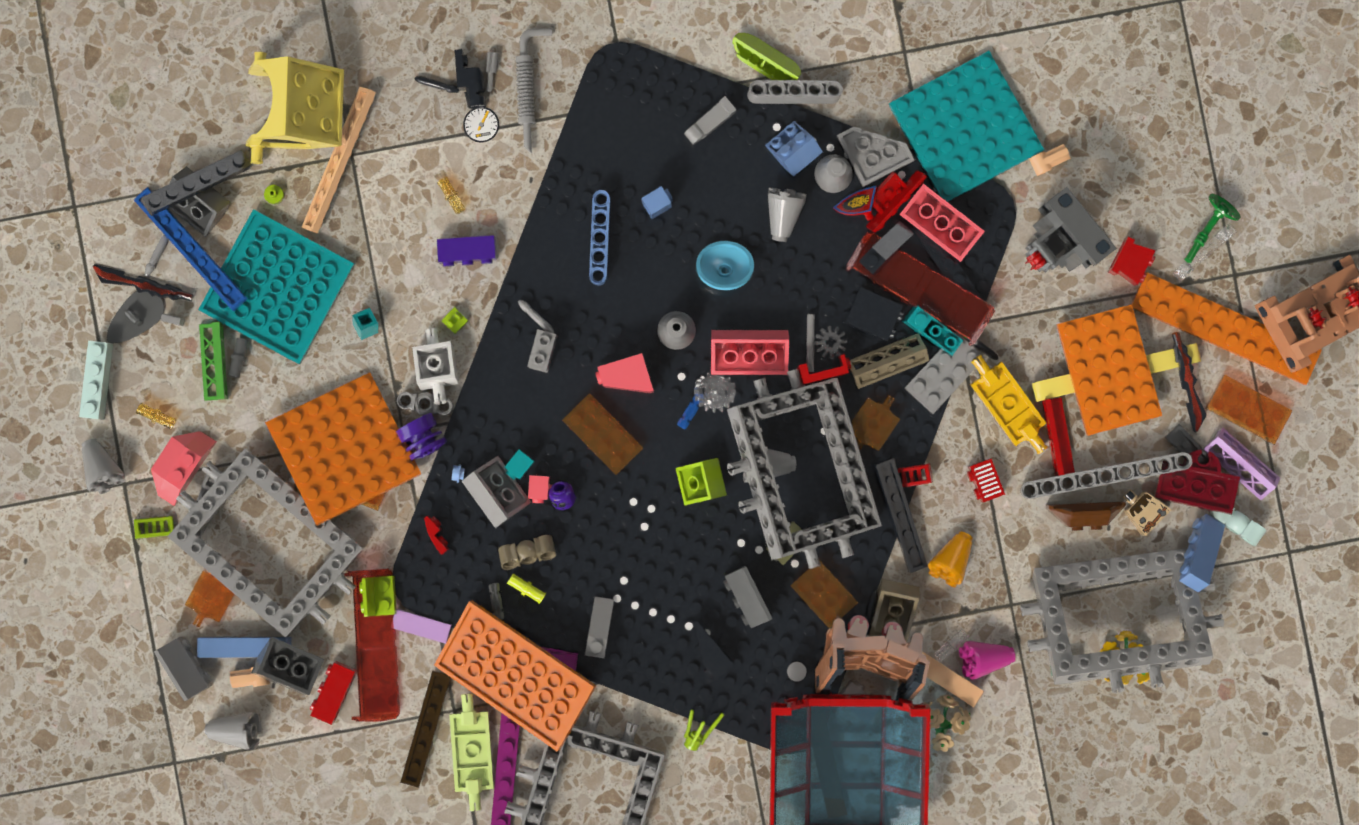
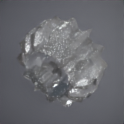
M828 326V333L822 328L820 331L823 336L816 334L815 337L821 341L814 342V345H821L816 351L819 353L824 350L822 357L825 358L827 353H829L830 359H833V352L839 356L841 353L838 349L845 351L846 348L840 345L847 343L846 339H840L845 333L842 332L837 335L838 327L832 332L831 326ZM829 337L833 338L832 341L835 340L836 342L832 345V348L828 347L829 344L826 345L825 343L829 340Z

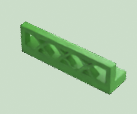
M223 323L199 324L204 401L228 399ZM204 328H212L213 338L211 341L205 337ZM210 345L213 346L214 358L212 360L206 356V350ZM212 364L215 366V377L213 379L207 375V369ZM214 383L216 385V396H209L208 389Z

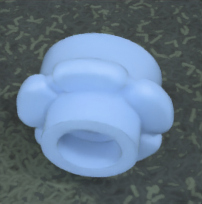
M461 464L459 466L453 465L451 480L457 481V483H459V479L463 480L465 468H461Z

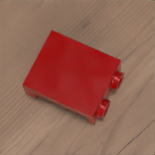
M844 354L839 355L840 367L810 375L807 363L799 365L797 369H799L803 385L848 374L849 369H851L849 357L845 358Z

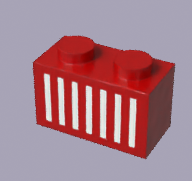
M992 458L968 466L969 471L966 473L969 481L974 482L976 489H973L977 500L980 499L984 503L1005 495Z

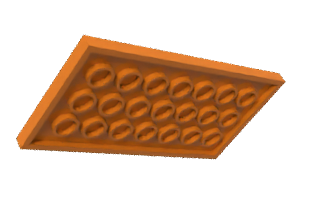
M473 600L468 602L434 664L442 672L556 751L562 748L597 686Z

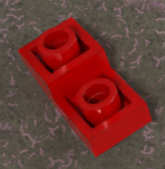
M426 516L424 519L429 537L436 549L443 555L449 549L447 547L448 542L442 536H437L442 530L439 527L441 523L435 516L432 518Z

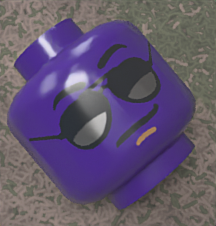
M556 482L549 489L548 494L551 503L556 509L566 510L574 505L576 496L569 483Z

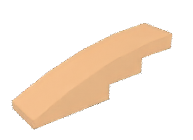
M922 651V654L930 661L927 678L974 708L984 691Z

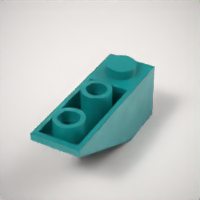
M913 306L902 320L915 332L951 356H953L964 341L919 306Z

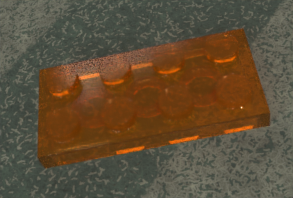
M1227 375L1222 376L1205 408L1273 445L1278 440L1292 413V410Z
M590 393L563 419L568 427L615 475L643 449Z

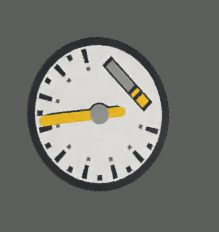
M487 107L472 109L464 118V132L475 142L483 143L490 141L499 130V119L495 112Z

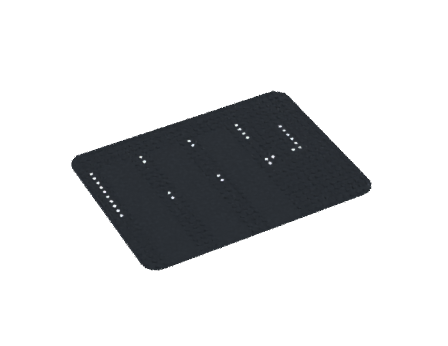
M627 42L607 44L594 53L585 68L443 436L447 442L439 448L397 555L392 576L395 578V595L404 607L415 614L450 624L451 628H455L469 601L473 600L490 613H494L491 605L489 584L499 583V593H501L503 606L502 612L504 613L502 621L540 647L578 654L576 672L589 681L688 719L690 710L693 709V720L699 723L705 721V725L709 727L721 713H724L723 718L714 729L770 750L771 703H785V699L793 697L801 700L803 695L818 694L816 693L815 669L824 655L826 632L833 627L835 619L840 618L845 622V630L847 632L848 624L854 616L865 617L871 593L878 589L897 539L874 464L890 458H894L897 469L925 464L950 396L932 414L904 389L928 362L860 389L857 388L850 369L848 374L835 377L839 381L882 526L850 536L849 540L854 553L852 556L842 558L838 541H833L816 548L821 566L809 569L805 553L802 551L795 553L782 565L777 559L771 560L770 553L766 549L768 546L757 509L744 514L740 511L741 508L747 506L739 507V502L751 499L753 496L749 483L743 481V472L731 476L728 471L734 470L735 467L727 469L728 463L741 461V455L727 409L757 400L758 395L753 381L765 378L769 394H772V396L791 391V383L788 375H711V330H788V371L797 369L799 365L806 364L807 314H814V372H809L810 375L840 367L839 355L844 354L845 358L849 357V360L917 334V332L902 322L913 306H919L953 333L958 332L962 337V332H969L974 335L977 326L915 235L913 229L916 227L899 215L919 188H916L911 194L910 199L904 202L898 208L897 213L885 222L881 230L873 232L866 227L871 220L868 221L864 214L844 215L838 213L833 207L847 196L859 190L873 186L878 188L890 174L863 187L852 167L853 177L851 183L840 192H826L817 184L814 172L817 163L823 157L840 155L850 163L837 135L853 126L795 104L752 103L747 97L748 86L637 44ZM753 90L755 94H761L760 91ZM726 96L736 109V113L704 139L693 145L684 133ZM793 121L812 135L823 151L794 177L784 169L765 146ZM911 148L909 150L915 161L894 171L904 183L916 171L925 173L927 176L914 150ZM927 176L923 184H925L928 188H930L937 194L930 179ZM992 179L948 202L984 230V233L962 261H957L985 303L1012 235L1016 219V210L1012 197L1005 187ZM662 186L663 190L668 189L673 198L671 202L672 208L651 219L642 204V197ZM770 187L778 188L780 191L791 189L798 193L807 194L805 204L787 242L772 239L768 203ZM604 190L610 196L608 270L606 282L603 285L597 286L591 282L589 276L592 200L596 191ZM600 195L596 199L598 204H604L607 201L604 195ZM873 207L872 214L875 216L878 211ZM599 214L596 216L595 221L602 224L606 221V216ZM901 221L914 235L874 276L859 260ZM598 233L594 239L596 242L602 243L605 240V235ZM718 241H731L744 246L751 253L754 260V271L750 280L743 286L733 290H718L705 284L697 273L696 262L699 253L706 246ZM597 252L594 255V260L601 262L605 256L603 253ZM600 271L593 274L595 281H601L604 277V274ZM860 287L903 305L902 311H904L901 321H896L894 325L896 332L892 340L888 339L887 342H884L844 324ZM519 300L527 302L532 309L552 326L554 334L558 336L548 373L527 367L537 329L545 330L527 312L521 309L518 303ZM670 312H683L694 321L696 328L695 337L686 348L670 349L658 337V324L662 317ZM674 325L673 330H680V326ZM920 335L927 348L930 361L941 348ZM915 341L913 343H910L908 347L913 348L915 346H918L919 344L917 341ZM895 349L890 354H898L900 350ZM642 353L654 392L645 393L605 388L603 384H598L595 372H598L597 367ZM877 356L872 361H880L883 357ZM865 364L855 365V370L864 367ZM819 382L807 384V385H805V386H809V385L816 384V383H819ZM694 395H701L704 401L698 406L699 409L693 419L689 421L688 427L682 429L677 425L678 421L683 417L682 415L689 403H692ZM811 405L759 420L758 424L759 428H762L761 434L765 447L788 453L796 458L795 471L774 477L776 485H779L778 492L781 502L785 505L783 508L787 521L790 523L794 521L803 530L849 515L817 405ZM520 449L535 461L521 480L515 479L527 497L529 475L550 477L549 484L551 485L562 481L572 486L576 501L569 509H556L553 507L549 497L548 500H544V503H530L495 528L462 483V480L459 479V483H457V481L451 479L453 465L459 466L461 464V468H465L464 480L473 471L497 456L506 466ZM718 458L727 495L684 505L676 468ZM913 470L915 481H918L917 470ZM906 471L907 482H911L909 471ZM900 472V473H898V474H899L901 483H903L902 475H901V472ZM916 486L903 487L908 505L911 502ZM426 516L431 518L435 516L441 523L439 527L442 530L437 536H442L448 542L447 547L449 549L443 555L436 549L429 537L424 519ZM542 535L553 537L556 556L553 559L540 562L537 559L534 563L528 565L520 563V567L517 566L510 570H505L501 567L498 552L501 546L513 543L517 546L524 540L534 542L533 538H538ZM744 565L747 567L772 617V620L753 628L750 625L745 626L741 615L744 613L741 607L736 608L732 600L735 596L732 590H727L723 582L726 580L725 575ZM513 573L526 582L530 581L531 585L546 593L540 604L527 595H521L522 592L507 584ZM595 597L614 599L605 658L585 655ZM696 619L734 664L717 680L714 677L710 679L704 672L706 667L703 664L694 626ZM792 662H801L806 667L807 672L803 680L793 681L789 678L787 668ZM844 670L841 675H837L830 685L831 689L827 694H838L847 670ZM823 706L826 721H828L833 706ZM804 708L792 710L791 716L776 715V748L805 741ZM805 748L799 749V750H795V751H792V752H788V753H786V754H792V753H797V752L805 751Z

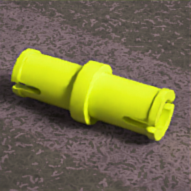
M514 573L507 582L508 585L522 592L521 595H527L539 604L546 595L545 592L531 585L530 581L526 582Z

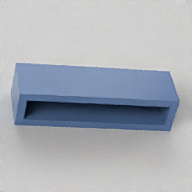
M1208 514L1194 521L1192 525L1193 532L1188 539L1189 546L1184 554V564L1180 568L1181 575L1179 581L1196 592H1200L1210 585L1225 528L1223 523Z

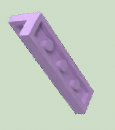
M1224 428L1219 430L1215 438L1203 449L1207 454L1209 451L1212 452L1219 459L1221 466L1231 475L1239 476V482L1260 500L1272 492L1280 481V477ZM1217 444L1222 448V453H1216L1211 447ZM1227 458H1233L1237 462V466L1229 465ZM1241 471H1248L1251 474V478H1244L1241 475ZM1256 484H1263L1267 489L1261 493L1256 488Z

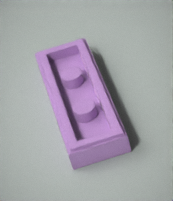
M396 609L397 614L393 617L391 628L446 644L451 630L450 624Z

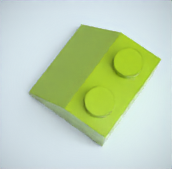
M718 458L676 468L684 505L727 495Z

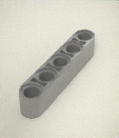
M756 80L750 84L747 97L750 102L756 104H834L840 99L843 88L838 81ZM753 90H759L761 94H755ZM772 90H778L780 94H774ZM791 90H797L799 94H793ZM810 90H815L818 94L814 95ZM829 90H834L837 94L833 95Z

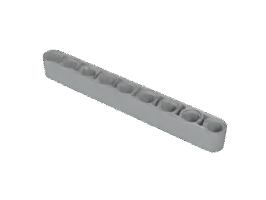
M1182 452L1028 481L1021 485L1020 493L1024 498L1033 499L1186 470L1192 465V458L1188 453ZM1180 456H1185L1187 459V464L1184 467L1178 464ZM1162 459L1168 463L1166 470H1161L1158 466L1159 461ZM1142 463H1146L1149 467L1146 474H1142L1139 471V466ZM1124 466L1130 471L1129 476L1126 478L1120 475V469ZM1104 470L1110 472L1111 477L1108 481L1101 479V472ZM1084 474L1091 476V483L1088 485L1083 484L1081 481ZM1066 477L1072 480V486L1068 489L1062 485V481ZM1046 481L1053 483V490L1051 492H1046L1043 489ZM1026 485L1034 487V493L1031 496L1026 495L1024 492Z

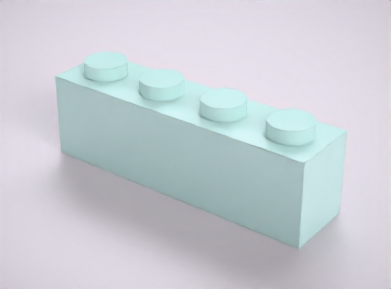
M88 341L79 417L104 420L113 344Z

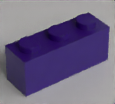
M491 235L437 239L438 263L443 264V267H452L454 263H462L463 266L474 265L473 262L481 261V264H492L493 260H497L496 237Z

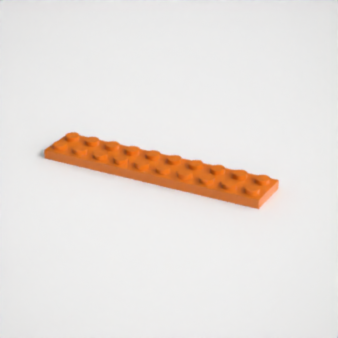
M1146 272L1147 276L1143 283H1140L1132 302L1134 310L1298 383L1307 385L1322 351L1321 349L1308 355L1312 364L1291 373L1264 324Z

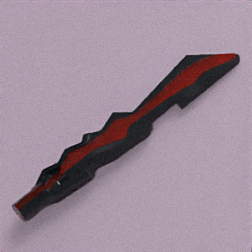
M97 264L93 265V269L103 284L135 286L138 293L148 292L152 297L156 295L161 299L169 298L173 301L178 299L192 301L193 294L184 292L169 284L162 285L142 276L137 278L125 276L124 271Z
M1174 332L1172 337L1174 341L1175 362L1179 365L1181 387L1187 392L1189 403H1186L1192 429L1196 433L1207 414L1194 388L1197 379L1193 375L1194 366L1191 365L1192 358L1187 354L1188 347L1182 343L1180 333Z

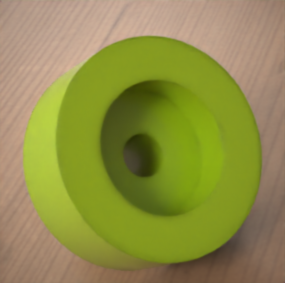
M269 185L264 191V198L270 204H279L284 199V191L277 185Z

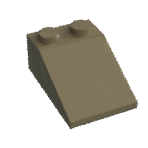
M882 579L868 637L882 636V629L888 622H897L902 627V633L907 643L919 602L920 587Z

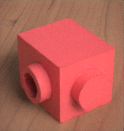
M529 475L528 499H532V503H544V500H548L549 489L552 487L549 484L550 477Z

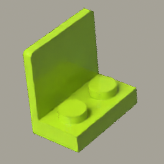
M394 576L362 578L359 589L360 593L363 594L361 612L364 613V617L397 614Z

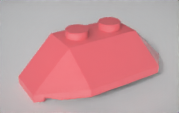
M201 431L171 437L151 468L158 496L175 506L178 502L176 498L178 495L182 496L180 493L186 490L217 441Z

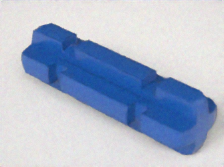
M694 395L692 403H689L682 415L683 417L678 421L677 425L682 429L688 427L689 421L693 419L699 409L698 406L704 401L701 395Z

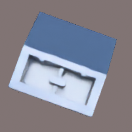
M795 121L765 145L784 169L793 177L823 152L814 137Z

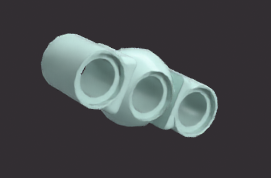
M1233 508L1232 515L1210 511L1208 515L1225 524L1226 528L1240 535L1239 537L1252 546L1256 547L1267 531L1253 520L1250 521L1240 511H1234L1235 508Z

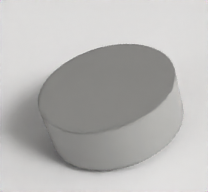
M792 662L787 668V674L793 681H801L806 676V667L801 662Z

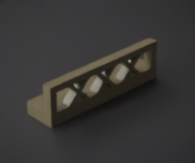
M919 333L851 359L850 370L854 376L857 388L860 389L928 362L927 348ZM915 341H917L919 344L918 346H915L913 348L908 347L910 343H913ZM895 349L900 350L898 354H890ZM877 356L883 357L880 361H872ZM865 364L864 367L855 370V365Z

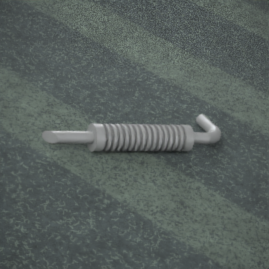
M531 28L524 31L519 41L520 56H516V81L518 82L517 86H519L517 87V101H519L517 102L519 105L518 124L523 125L524 147L531 154V124H535V117H533L535 116V113H533L535 112V102H533V57L528 55L527 43L529 38L533 36H552V28Z

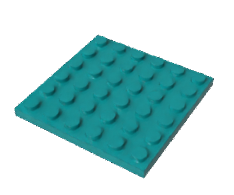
M990 51L979 55L888 104L934 189L946 202L1044 151L1042 144Z
M253 209L221 267L248 299L238 309L232 311L210 287L198 310L300 365L355 264Z

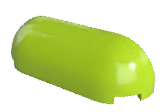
M737 33L734 36L732 44H734L738 59L771 80H797L800 77L801 70L795 61L761 39L749 33Z

